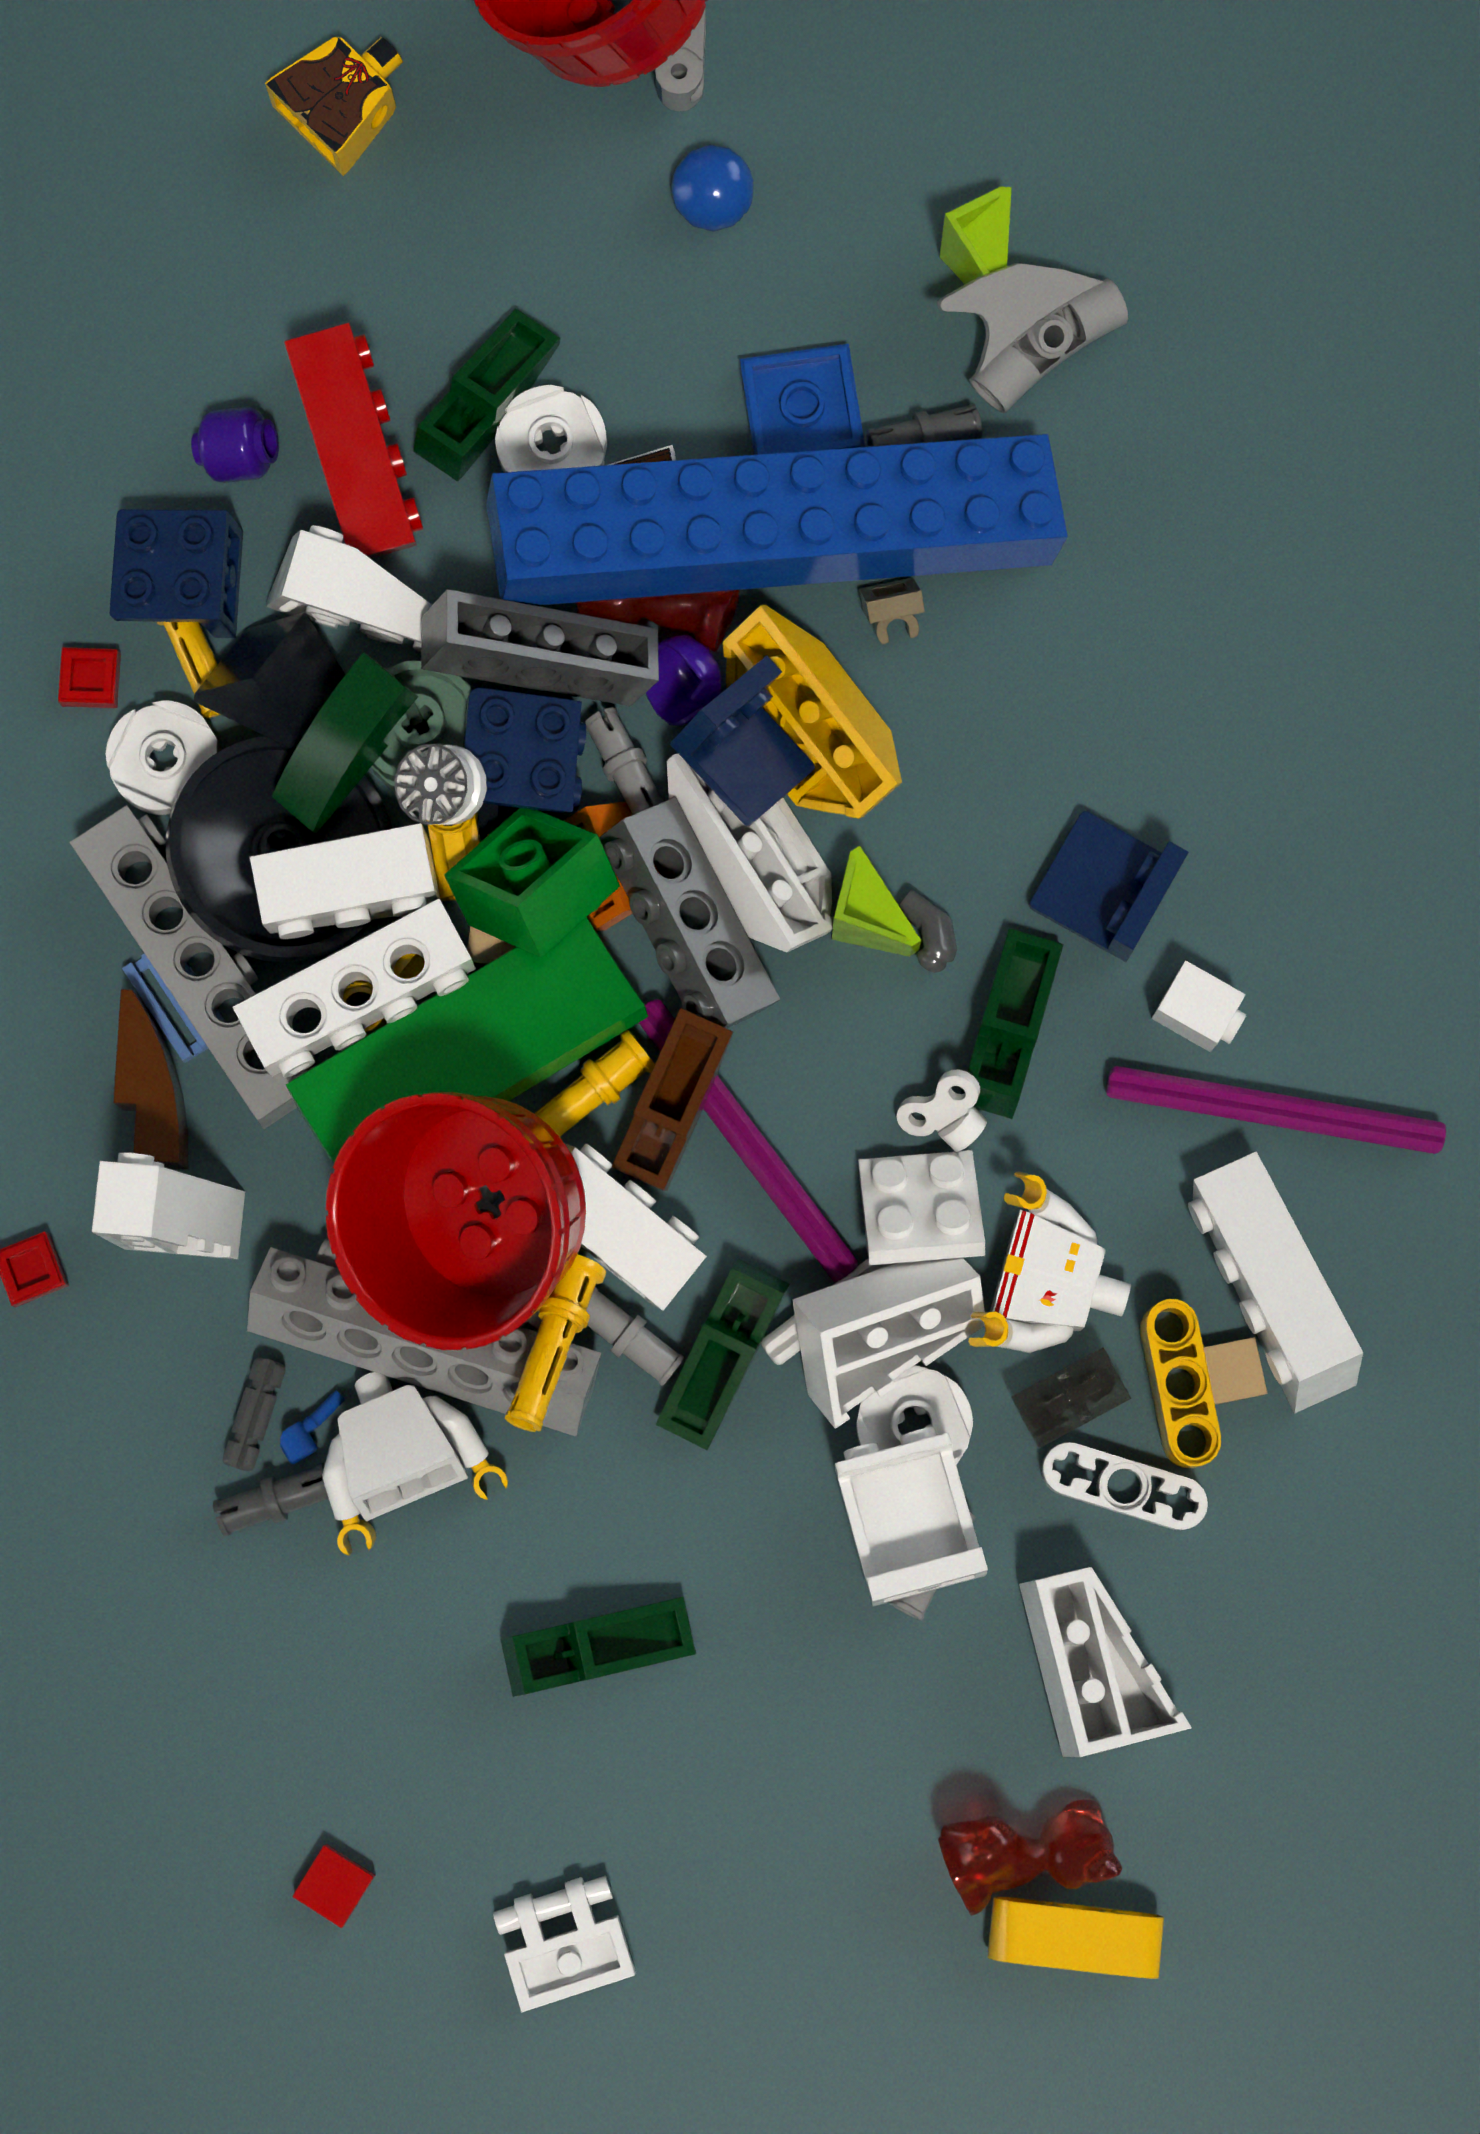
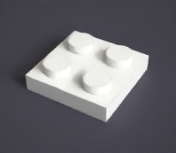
M972 1150L858 1159L869 1265L985 1256V1237Z

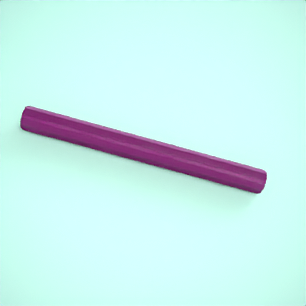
M656 998L645 1004L648 1017L639 1022V1024L661 1052L675 1018L663 1002ZM717 1075L703 1107L704 1111L834 1282L845 1278L858 1267L857 1259Z
M1120 1066L1112 1067L1106 1086L1107 1096L1114 1099L1433 1154L1442 1151L1446 1137V1125L1439 1121Z

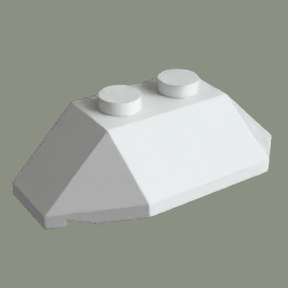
M679 753L672 755L667 760L669 799L677 798L747 936L784 952H789L828 934L833 929V918L830 916L832 905L831 872L785 799L779 800L751 826H745Z

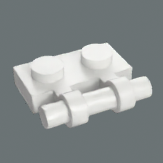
M606 1875L584 1882L582 1877L565 1882V1889L538 1898H533L530 1893L515 1898L513 1906L493 1912L499 1935L521 1928L526 1943L525 1946L507 1951L504 1954L521 2013L635 1976L636 1971L619 1916L596 1922L591 1905L613 1898ZM569 1912L573 1913L577 1929L545 1939L541 1927L542 1921Z

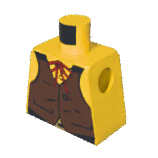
M333 37L265 82L273 108L344 176L394 114L396 104L392 88L385 79L403 61L395 48L382 37L361 56L343 38Z

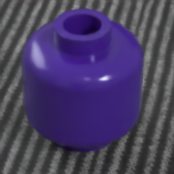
M238 407L213 410L207 413L201 420L199 431L195 432L192 436L191 448L195 462L199 466H204L206 473L211 479L221 483L262 478L268 472L270 465L277 460L279 442L277 431L270 419H265L260 411L255 408Z

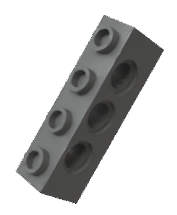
M446 589L422 616L421 669L631 706L659 681L658 629Z
M676 797L622 819L599 837L612 869L630 900L632 914L643 925L656 951L657 962L662 971L669 976L682 1001V1008L728 1029L755 1016L780 1000ZM654 864L659 867L663 876L656 871ZM680 914L687 920L689 927L683 923ZM706 965L712 969L715 978L710 975Z

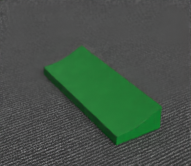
M586 917L556 947L547 952L542 958L516 947L467 976L469 981L461 988L444 996H438V994L418 1005V1008L411 1014L393 1023L386 1024L285 1084L300 1114L333 1165L347 1138L350 1135H354L353 1130L366 1117L379 1108H385L384 1105L412 1095L434 1092H456L476 1097L486 1096L510 1101L646 1019L648 1014L644 1003L611 957L588 918Z

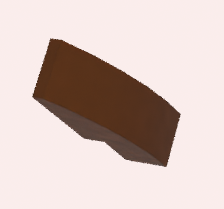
M121 989L113 1103L124 1111H136L133 1153L153 1156L154 1162L165 1164L164 1168L188 1169V1127L184 1098L174 1061L159 1026L143 1000L133 990Z
M680 1008L633 1112L635 1114L612 1164V1168L663 1191L668 1190L711 1091L733 1036V1031Z

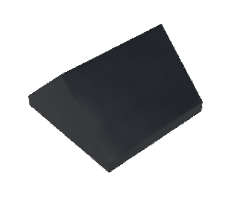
M303 612L247 628L195 692L194 702L291 749H295L322 706L346 674L306 613Z

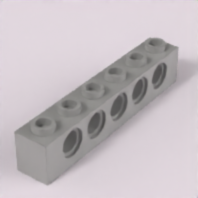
M126 805L70 841L71 846L262 1128L266 1129L296 1109L297 1106L285 1084L316 1067L317 1063L314 1062L313 1065L304 1071L284 1078L282 1073L271 1077L266 1069H255L249 1066V1055L254 1047L240 1021L222 1022L216 1017V1009L218 1010L219 1006L227 999L239 998L245 1001L256 995L250 985L259 979L242 954L236 953L230 957L223 945L209 936L190 917L175 892L167 863L157 850L159 846L166 842L146 814L137 820ZM136 862L152 864L151 874L144 882L139 884L125 882V873L132 864ZM178 907L183 910V918L178 926L170 930L156 928L155 921L157 915L163 909ZM201 952L214 955V965L207 974L192 976L185 972V962L188 963L193 955Z
M270 1247L250 1290L248 1332L504 1414L509 1410L538 1332L519 1327L506 1337L503 1335L498 1341L472 1349L464 1347L462 1350H440L426 1347L424 1343L419 1345L401 1338L388 1330L387 1325L384 1324L382 1326L370 1316L356 1300L357 1296L355 1293L352 1294L337 1268ZM571 1343L543 1420L544 1427L577 1436L593 1393L601 1357L600 1352Z

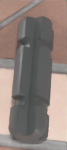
M257 1357L254 1360L248 1378L253 1381L250 1388L245 1387L231 1431L236 1434L233 1441L228 1440L223 1455V1463L244 1471H251L255 1467L260 1449H257L256 1446L258 1440L263 1441L277 1399L276 1396H273L275 1387L280 1388L286 1371L283 1364L263 1357Z

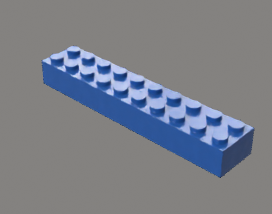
M1048 434L492 473L486 502L500 599L534 606L1048 566L1053 564L1068 538Z

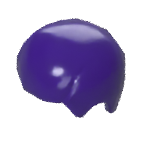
M689 635L668 637L658 643L659 681L646 692V697L656 714L669 725L683 726L689 723L703 707L720 694V669L710 649Z

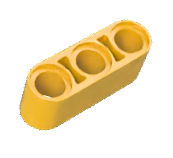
M1166 1299L1155 1304L1144 1314L1140 1323V1335L1162 1447L1166 1457L1179 1467L1196 1468L1210 1463L1217 1456L1221 1447V1433L1199 1322L1195 1311L1181 1300ZM1171 1312L1181 1319L1183 1334L1179 1341L1166 1342L1157 1335L1155 1319L1159 1313ZM1174 1368L1186 1370L1194 1380V1391L1188 1400L1174 1398L1167 1390L1166 1377ZM1185 1425L1199 1428L1205 1436L1206 1447L1197 1458L1184 1455L1178 1447L1177 1436Z
M997 1896L993 1897L987 1958L1023 1965L1156 1979L1159 1978L1164 1916L1128 1910Z

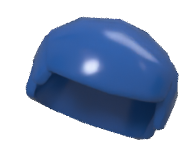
M708 145L692 150L680 162L674 172L671 186L674 204L677 211L693 227L712 232L732 227L742 219L752 204L753 178L750 168L744 159L730 148Z

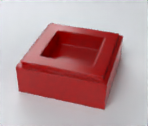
M62 647L58 694L60 705L62 707L117 708L121 654L118 649Z
M44 1231L0 1249V1277L11 1306L18 1307L69 1286L48 1232Z
M325 1844L292 1897L338 1927L343 1928L376 1875L328 1844Z

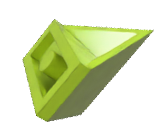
M998 187L945 213L939 257L964 284L1007 266L1012 187Z
M858 846L850 851L834 915L832 940L910 957L919 951L921 939L862 848Z

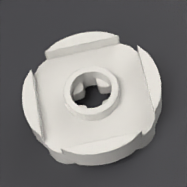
M543 385L519 394L505 409L506 414L500 421L499 428L497 427L495 436L497 455L503 472L604 465L607 449L605 425L596 406L581 395L580 398L574 393L566 392L564 387ZM547 430H552L555 437L565 435L567 438V442L560 445L561 451L556 454L540 451L536 447L543 442L542 433Z
M163 700L152 702L153 706L144 707L137 712L134 709L124 715L114 726L109 736L105 753L111 779L123 798L134 807L155 815L171 814L179 793L191 775L206 760L221 750L219 741L203 716L185 704ZM167 744L173 745L175 747L173 755L178 759L173 767H166L162 772L155 771L156 763L149 758L153 750L163 751Z
M914 1365L892 1380L896 1387L882 1397L875 1392L860 1403L856 1422L860 1445L877 1443L879 1451L902 1445L900 1439L902 1435L899 1432L898 1425L905 1421L903 1411L907 1408H914L917 1415L928 1414L931 1424L925 1428L933 1427L936 1435L949 1433L956 1464L968 1448L973 1427L970 1404L958 1384L938 1371Z

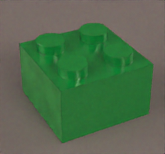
M519 808L444 874L469 926L540 958L556 947L569 932L589 914L596 911L601 903L620 887L597 834L538 810Z

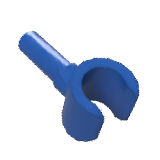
M337 1390L310 1416L283 1431L280 1437V1447L291 1464L302 1461L318 1450L310 1433L319 1428L345 1401V1398Z

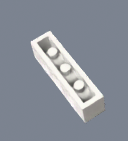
M437 899L232 1008L266 1071L271 1077L282 1073L283 1077L287 1078L313 1065L315 1062L313 1055L332 1045L335 1050H342L363 1039L366 1036L364 1028L385 1018L387 1023H393L411 1014L418 1008L415 1001L436 991L438 996H444L461 988L469 981L467 974L476 970L442 902L440 899ZM406 954L420 955L424 958L425 963L422 971L416 977L404 979L394 974L395 964L399 958ZM363 980L373 985V992L366 1003L359 1006H351L343 1001L344 991L352 982ZM313 1007L321 1011V1020L316 1029L309 1033H298L293 1030L292 1021L299 1010Z

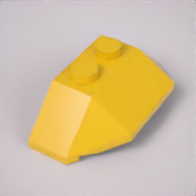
M760 605L723 641L724 657L727 658L726 689L765 656H768L782 671L767 688L773 698L763 709L815 765V769L787 793L796 806L828 813L843 814L847 817L859 819L869 813L902 783L890 728L823 642L767 605Z

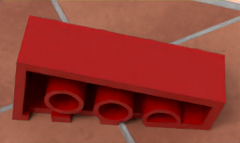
M345 323L284 341L345 544L358 549L370 559L417 546L413 533L424 529L414 497L406 500L402 498L397 478L407 476L398 443L387 446L381 424L391 420L382 390L370 391L364 370L374 367L365 334L354 337L350 323Z

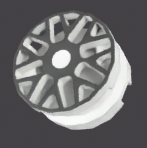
M425 744L409 751L401 760L394 778L395 795L401 809L412 820L425 825L461 824L472 818L481 808L487 792L486 774L481 762L469 750L457 745ZM417 810L419 812V817H417L413 813V811Z

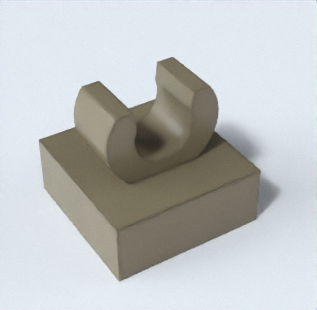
M913 577L859 589L862 610L869 623H874V631L882 644L889 643L887 627L895 619H902L906 622L905 627L910 638L918 636L919 624L914 614L924 613L925 609L922 591Z

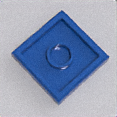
M849 344L740 359V370L754 455L865 447Z

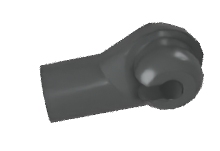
M912 889L899 907L909 922L921 930L924 947L917 955L920 965L930 972H941L945 969L947 962L954 960L957 952L953 922L946 913Z

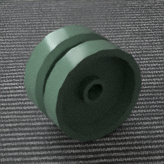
M404 661L386 669L418 696L416 701L383 739L389 746L371 766L374 774L394 792V778L398 765L409 751L425 744L457 745L463 748L467 698L472 691L471 687L460 676L421 669V661ZM423 726L430 728L427 733L418 735L416 731Z

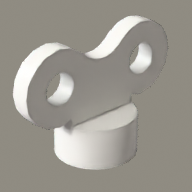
M963 1070L945 1072L938 1081L935 1094L928 1097L911 1096L900 1104L896 1116L898 1124L904 1131L914 1136H927L936 1130L938 1135L955 1152L967 1148L979 1137L987 1124V1118L974 1107L980 1094L979 1082L973 1075ZM959 1086L964 1089L965 1093H955L951 1087ZM911 1113H920L925 1117V1120H917Z

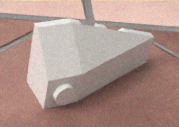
M312 525L309 532L300 530L292 537L270 591L266 607L292 616L305 612L311 622L337 629L338 625L349 626L350 622L361 624L359 630L370 639L384 643L402 644L404 638L414 641L413 649L421 652L422 616L432 606L431 603L361 551L343 544L344 536L336 531Z

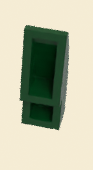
M515 308L452 377L450 391L417 426L413 452L458 482L495 438L497 427L499 428L500 421L506 414L505 409L510 402L519 394L531 389L559 346L561 338Z
M363 652L339 682L309 726L284 769L272 797L307 828L317 833L389 746L383 739L416 701L418 696L377 661Z
M1009 928L967 1072L973 1075L980 1085V1094L977 1103L974 1105L976 1109L1013 1119L1064 944ZM962 1088L960 1094H964V1093H965V1091H964L963 1088Z
M738 1259L707 1320L699 1332L657 1420V1426L705 1450L709 1449L790 1285L789 1283L743 1260Z
M684 1597L500 1639L513 1697L696 1654Z

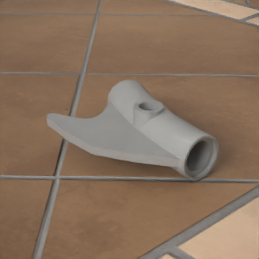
M1015 263L980 276L940 298L937 302V307L941 311L975 313L983 320L986 328L985 343L976 372L969 380L976 392L1001 413H1006L1030 388L1067 358L1105 334L1127 324L1128 321L1126 303L1122 293L1112 280L1107 278L1100 281L1063 269Z

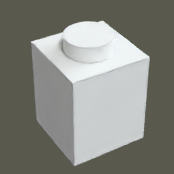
M1185 960L1151 1019L1211 1052L1220 1039L1228 1044L1233 1040L1247 1015L1238 1010L1246 994Z

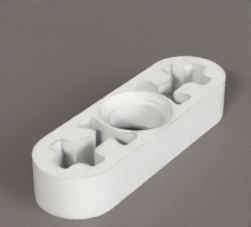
M1071 1442L1053 1447L1046 1453L1042 1461V1478L1050 1490L1059 1495L1173 1530H1185L1196 1526L1202 1521L1207 1512L1208 1501L1204 1489L1196 1481L1181 1475ZM1068 1453H1073L1077 1456L1076 1465L1089 1471H1095V1459L1105 1462L1106 1466L1100 1472L1097 1479V1496L1086 1493V1490L1092 1483L1091 1481L1073 1478L1068 1486L1059 1483L1061 1474L1056 1470H1052L1054 1460H1065ZM1120 1469L1133 1472L1140 1482L1139 1495L1134 1501L1127 1504L1115 1501L1110 1496L1107 1488L1110 1476ZM1151 1477L1162 1481L1156 1489L1157 1492L1174 1495L1178 1493L1180 1487L1187 1489V1500L1195 1503L1193 1513H1183L1180 1516V1520L1172 1518V1507L1156 1501L1152 1502L1153 1513L1143 1511L1142 1507L1148 1501L1151 1494Z

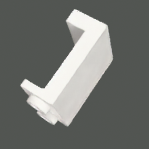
M933 1427L919 1429L900 1436L902 1443L900 1446L879 1451L877 1443L860 1445L844 1451L845 1460L835 1463L837 1479L872 1606L980 1578L987 1574L988 1568L982 1547H979L953 1456L949 1433L936 1435Z

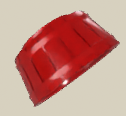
M474 0L483 19L509 44L539 60L556 76L576 84H584L591 87L610 86V84L619 85L639 78L641 74L646 75L668 60L667 57L671 54L673 56L691 36L690 32L692 29L695 30L706 8L705 1H708L632 0L619 12L612 14L615 10V6L611 2L612 0Z
M434 1092L400 1098L384 1105L385 1108L377 1109L353 1130L354 1135H350L340 1149L332 1167L335 1169L334 1173H331L329 1178L325 1210H328V1216H326L327 1236L332 1254L335 1253L336 1259L334 1261L342 1279L352 1294L355 1293L357 1296L356 1300L370 1316L382 1326L384 1324L387 1325L388 1330L413 1343L419 1345L424 1343L426 1347L440 1350H462L464 1347L472 1349L486 1346L500 1340L503 1335L506 1337L529 1320L544 1305L556 1285L564 1278L573 1265L581 1247L585 1231L586 1200L582 1178L573 1155L559 1135L541 1118L524 1107L504 1099L486 1096L476 1097L456 1092ZM487 1185L491 1192L500 1190L504 1195L505 1201L499 1205L501 1215L497 1218L490 1211L481 1213L478 1209L477 1202L483 1198L480 1189Z

